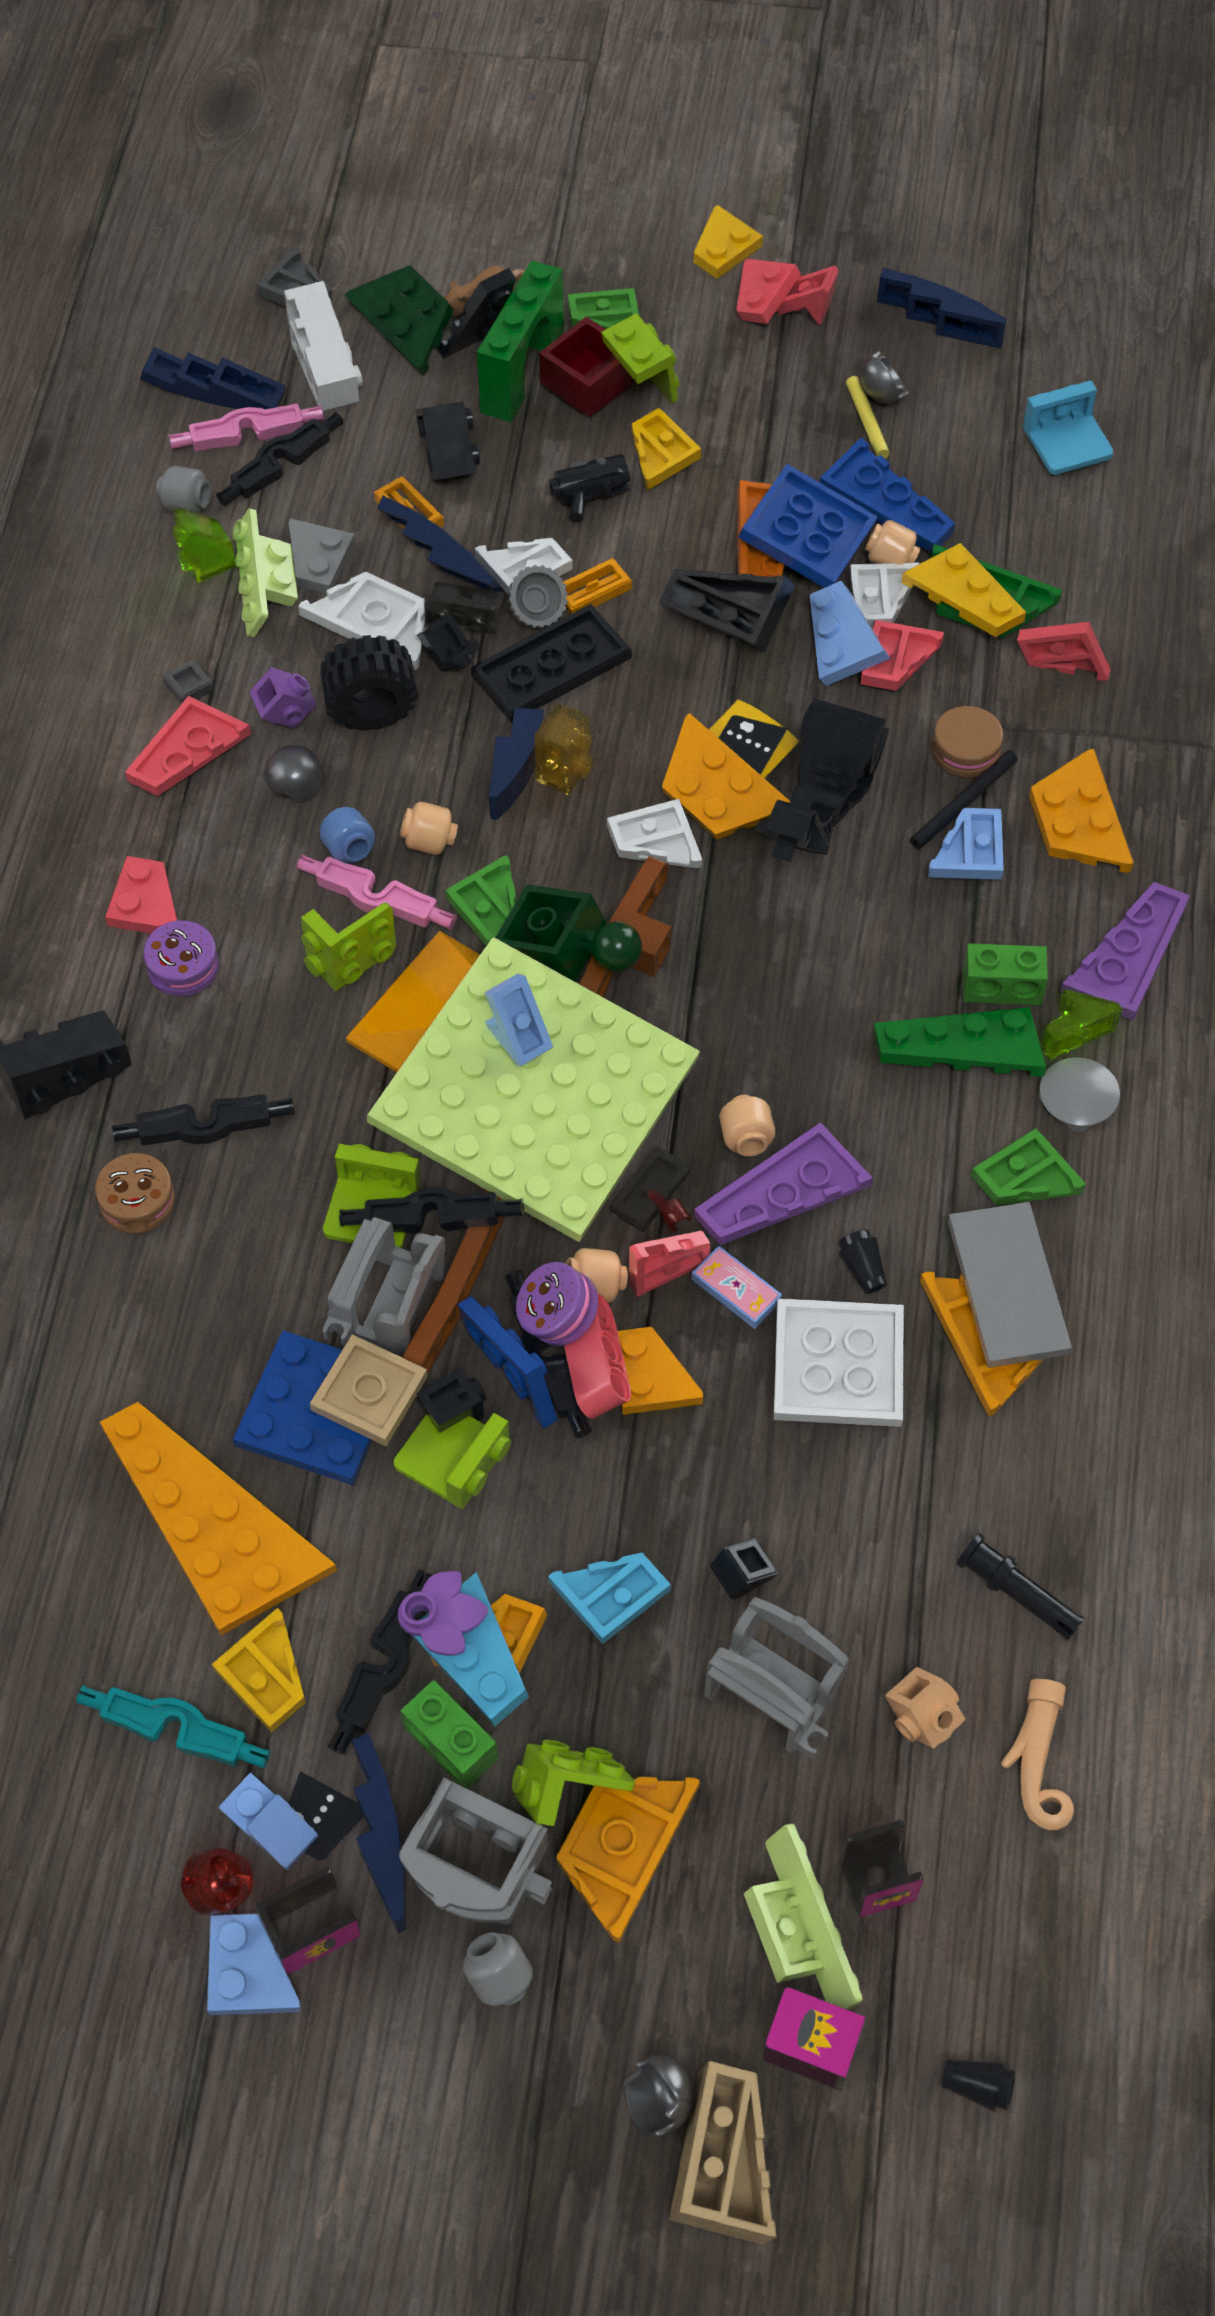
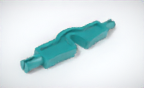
M85 1685L80 1688L81 1694L78 1693L76 1703L99 1710L104 1722L124 1728L150 1742L159 1740L160 1735L170 1722L179 1721L181 1726L178 1732V1739L176 1740V1747L184 1754L212 1759L235 1767L239 1760L259 1766L262 1769L266 1768L267 1761H269L271 1756V1750L247 1743L245 1733L205 1719L196 1707L180 1699L158 1698L150 1700L112 1687L108 1694L88 1688Z

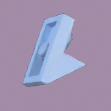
M516 974L484 992L494 1015L485 1023L516 1065L522 1066L553 1048L526 976Z
M251 1773L219 1806L222 1813L286 1871L290 1869L319 1836L279 1794L275 1795Z

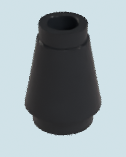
M864 1229L853 1232L839 1241L841 1248L839 1256L865 1294H872L888 1285L885 1279L877 1238L872 1237L869 1230Z
M947 2059L943 2073L942 2088L951 2090V2092L993 2112L997 2108L1008 2110L1013 2095L1016 2071L1006 2069L1005 2063Z

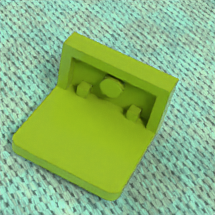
M636 313L601 332L604 344L637 384L650 378L671 404L678 401L677 388L680 384L673 366L676 363V357L668 344L663 345L660 342L656 330L650 323L646 324Z
M386 902L339 933L314 909L301 917L303 930L301 940L306 952V957L304 958L305 965L315 977L321 976L335 991L346 984L356 982L363 972L376 963L385 962L396 948L393 908Z
M339 1144L335 1155L338 1180L323 1225L324 1236L327 1239L353 1244L361 1225L341 1227L339 1222L340 1209H365V1202L367 1200L405 1198L409 1194L420 1190L422 1182L419 1159L403 1152L387 1153L372 1150L370 1147L362 1144H354L352 1146ZM393 1232L395 1245L403 1248L407 1233Z
M495 1413L492 1414L486 1424L468 1416L439 1433L426 1414L395 1457V1470L463 1510L471 1497H475L480 1493L494 1464L500 1462L507 1454L511 1446L508 1421Z
M543 1740L542 1746L527 1743L522 1766L518 1765L514 1771L512 1791L515 1793L516 1799L536 1823L554 1826L565 1780L626 1791H633L635 1780L624 1770L625 1766L613 1759V1754L607 1750L587 1747L585 1753L571 1751L569 1750V1745L559 1741Z

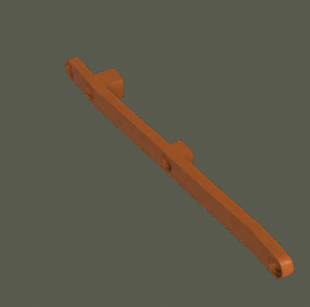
M649 856L640 868L609 923L614 921L625 922L637 930L642 940V953L638 962L632 968L655 977L671 949L672 926L647 917L665 884L669 863ZM592 955L579 985L604 998L615 972L602 968ZM499 1217L498 1224L495 1226L471 1227L467 1229L436 1299L404 1353V1359L427 1369L428 1374L461 1317L457 1304L470 1297L505 1217Z

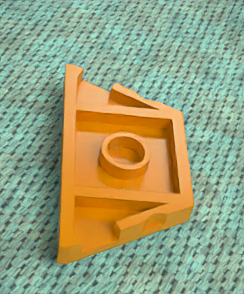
M689 713L685 717L662 784V790L671 800L679 799L683 810L716 840L734 834L740 828L748 829L756 826L761 820L769 818L777 800L790 803V800L693 715Z
M1088 749L1031 786L1029 798L1049 856L1065 860L1076 859L1083 864L1096 866L1097 861L1119 865V872H1132L1134 862L1094 749Z
M924 1272L921 1274L920 1282L988 1417L992 1416L1044 1359L988 1368L962 1274H960L959 1279L935 1277V1272Z
M638 1777L634 1779L633 1791L594 1785L556 1857L559 1867L612 1940L620 1943L700 1787V1780L696 1778H685V1781H657V1777Z

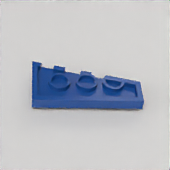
M861 437L820 477L819 483L878 516L877 522L883 524L888 520H892L913 530L917 535L915 544L932 553L934 544L941 546L954 533L955 523L926 496L920 497L912 490L913 484L904 476L899 478L890 470V463L881 455L876 457L869 450V444Z

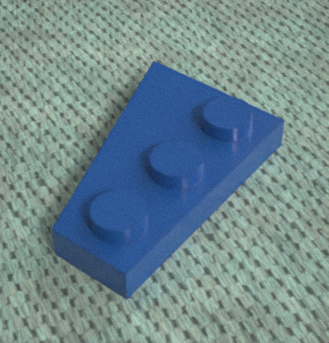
M472 1296L457 1304L469 1336L496 1369L503 1368L507 1379L512 1385V1390L522 1401L527 1397L531 1399L536 1413L535 1419L543 1429L557 1421L558 1419L544 1379L547 1369L541 1358L535 1352L528 1354L524 1350L518 1335L512 1329L506 1331L501 1326L499 1318L491 1307L486 1306L483 1308Z

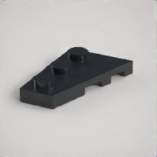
M510 268L478 284L463 307L466 314L460 320L454 321L449 328L452 334L451 338L442 340L437 348L443 359L482 339L484 341L513 291L516 277Z

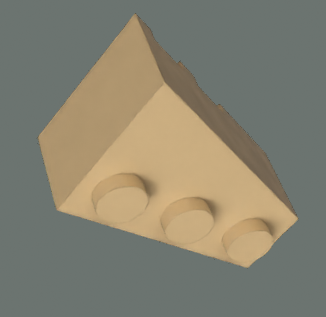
M709 2061L698 2071L669 2220L764 2245L776 2238V2230L770 2208L768 2191L770 2180L764 2158L762 2141L764 2139L757 2073Z

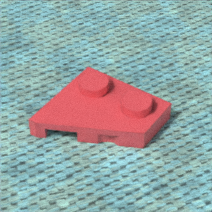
M746 259L744 261L736 309L741 321L768 324L801 275L796 264Z
M875 620L873 630L891 659L863 670L861 684L897 691L942 646L944 632Z
M1090 622L1022 629L1019 631L1017 642L1028 665L1044 669L1053 668L1059 672L1074 675L1075 669L1078 668L1097 672L1096 680H1108L1111 669Z
M131 856L126 857L105 916L107 926L152 933L163 924L177 921L164 862Z
M701 1230L630 1246L629 1285L636 1297L695 1270L710 1255V1242L704 1232Z

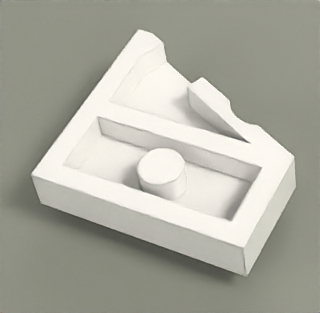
M553 538L537 539L532 542L507 543L508 549L487 551L486 545L475 548V558L507 594L513 578L526 567L534 565L540 567L544 565L545 568L550 567L553 572L556 571L559 577L572 570V559Z
M894 563L850 564L851 594L872 629L875 620L895 622L911 591L910 587L901 583L902 574L919 565V563H905L902 565Z
M679 799L607 818V828L618 857L645 861L651 856L667 862L669 865L695 869L702 867L703 859Z

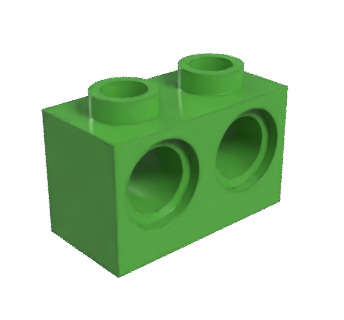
M968 943L963 965V1002L1042 1005L1048 981L1046 946Z
M435 1680L429 1683L400 1710L403 1728L460 1786L468 1789L498 1760L496 1741Z

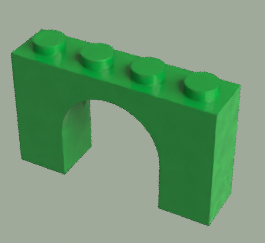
M531 260L477 351L481 414L512 423L525 400L524 365L528 347L542 351L563 334V269Z

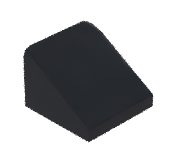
M755 1538L723 1548L710 1566L732 1600L747 1594L775 1578L778 1574Z

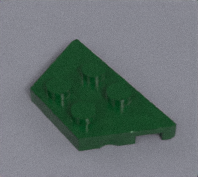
M411 265L351 289L344 294L423 376L428 372L430 367L426 363L433 347L438 348L443 337V329L448 325L454 309Z

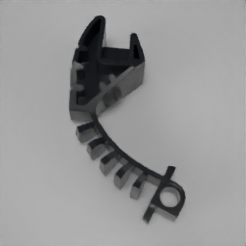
M816 698L813 699L801 725L798 787H795L790 803L777 800L770 818L758 822L755 829L762 836L776 841L772 853L773 857L791 862L796 849L823 855L828 854L833 827L869 792L889 734V728L884 727L886 719Z

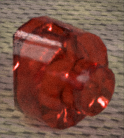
M221 1848L195 1853L191 1856L183 1869L181 1890L189 1905L197 1913L206 1916L233 1910L250 1896L253 1886V1875L248 1860L230 1850ZM231 1878H234V1882L237 1885L231 1886Z

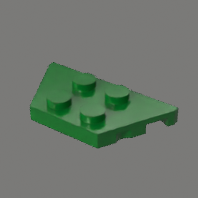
M934 544L931 558L948 549ZM976 559L1026 611L1023 623L1000 634L998 637L1004 638L1057 605L1061 600L1062 589ZM943 601L940 604L935 602L936 614L982 630L961 618L959 611Z

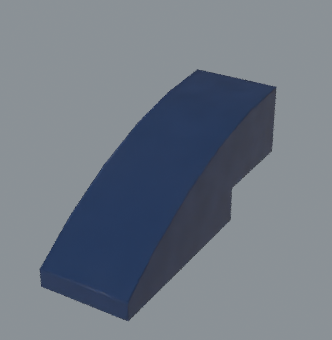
M514 708L511 737L496 736L489 792L490 819L498 820L513 805L525 789L535 770L545 734L543 709Z

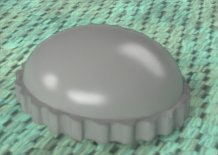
M537 565L526 567L510 583V590L508 591L509 608L513 611V616L518 618V622L524 623L526 627L530 626L532 629L548 627L551 623L557 622V619L562 617V612L566 610L565 604L568 603L566 599L568 592L565 590L566 585L563 584V579L558 576V573L556 571L553 572L550 567L545 568L544 565L540 567Z

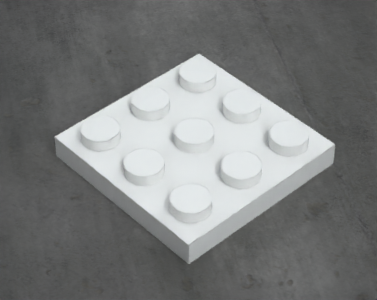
M778 1299L773 1420L901 1427L903 1422L904 1305Z

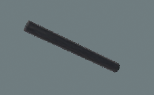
M1007 750L910 838L911 845L918 850L923 848L956 818L963 808H967L1018 761L1017 755L1013 751Z

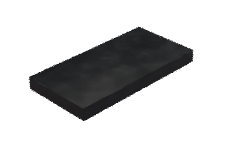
M590 604L470 667L471 676L512 723L514 708L538 709L631 659L632 649L593 605Z

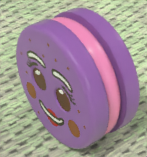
M180 920L163 924L149 935L144 945L143 957L148 977L152 984L165 994L190 996L199 993L213 982L218 973L219 959L215 941L210 932L198 923Z
M562 1262L547 1263L534 1270L521 1286L516 1301V1314L522 1328L552 1346L568 1345L583 1336L593 1323L598 1309V1293L594 1283L581 1272Z

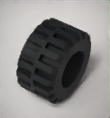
M364 635L362 638L355 639L354 637L348 639L347 643L337 644L333 647L334 651H330L324 656L325 661L321 662L320 676L327 713L330 717L334 718L336 723L345 724V727L349 729L359 728V730L368 731V729L375 728L377 730L382 729L383 726H392L398 723V719L406 718L409 715V711L414 710L416 700L418 699V690L412 659L408 649L404 645L400 646L399 641L395 639L387 640L386 636L378 635L377 637H371V635Z

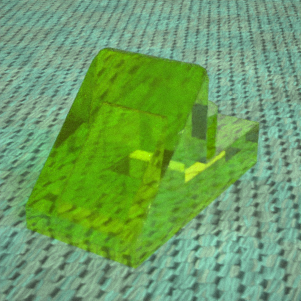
M1064 989L1059 1004V1012L1063 1017L1053 1020L1046 1027L1041 1046L1042 1051L1051 1060L1115 1031L1119 1023L1122 1007L1117 1002Z

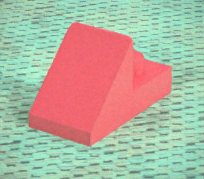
M836 265L800 276L776 310L779 315L791 311L798 312L806 307L818 325H821L832 302L839 272Z

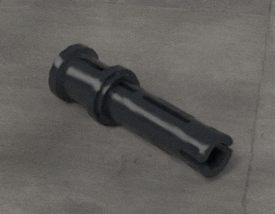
M978 1533L964 1550L956 1565L960 1568L968 1567L987 1582V1588L991 1591L995 1590L998 1592L1001 1589L1068 1641L1085 1617L1077 1614L1016 1568L1018 1563L1015 1562L1012 1556L1004 1557L984 1542V1535Z

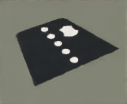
M734 715L729 719L719 739L761 775L788 728Z
M300 1771L288 1804L319 1835L304 1853L314 1859L324 1860L360 1822L364 1815L357 1802Z

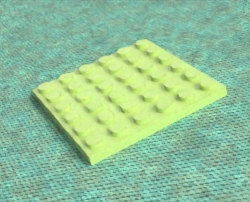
M493 937L367 1114V1123L487 1191L496 1193L503 1200L523 1198L524 1212L580 1242L694 1066L700 1051ZM516 974L526 976L553 1044V1048L522 1066L516 1065L485 1023L494 1015L484 992Z

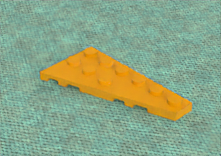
M139 1402L100 1421L102 1430L220 1636L337 1571L334 1562Z

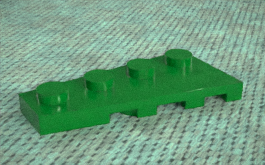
M1030 1007L874 1023L873 1034L880 1063L932 1067L934 1063H946L954 1066L956 1070L970 1071V1066L994 1068V1073L1010 1074L1011 1069L1030 1071V1076H1045L1046 1064Z

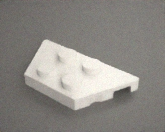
M364 572L351 578L346 584H338L326 590L327 597L312 604L305 600L298 605L299 616L348 639L354 637L359 639L364 635H371V637L380 635L386 636L387 640L395 639L399 641L400 646L404 645L408 649L413 669L417 670L419 668L422 642L417 634L424 630L426 599L368 572Z

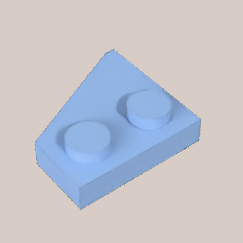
M963 808L955 821L953 830L949 831L945 837L938 855L930 862L928 877L1002 880L1004 867L1001 809Z
M258 1914L211 1915L207 2004L209 2015L301 2012V2003Z

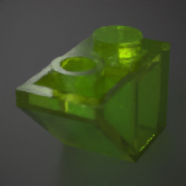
M180 507L173 510L176 525L172 527V532L181 549L176 552L182 569L185 572L190 570L197 583L236 567L232 542L217 519Z

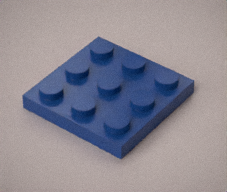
M786 464L743 526L738 538L825 588L837 583L873 528L878 516Z
M282 1330L233 1437L234 1446L354 1486L373 1440L311 1411L310 1402L339 1357L342 1349Z

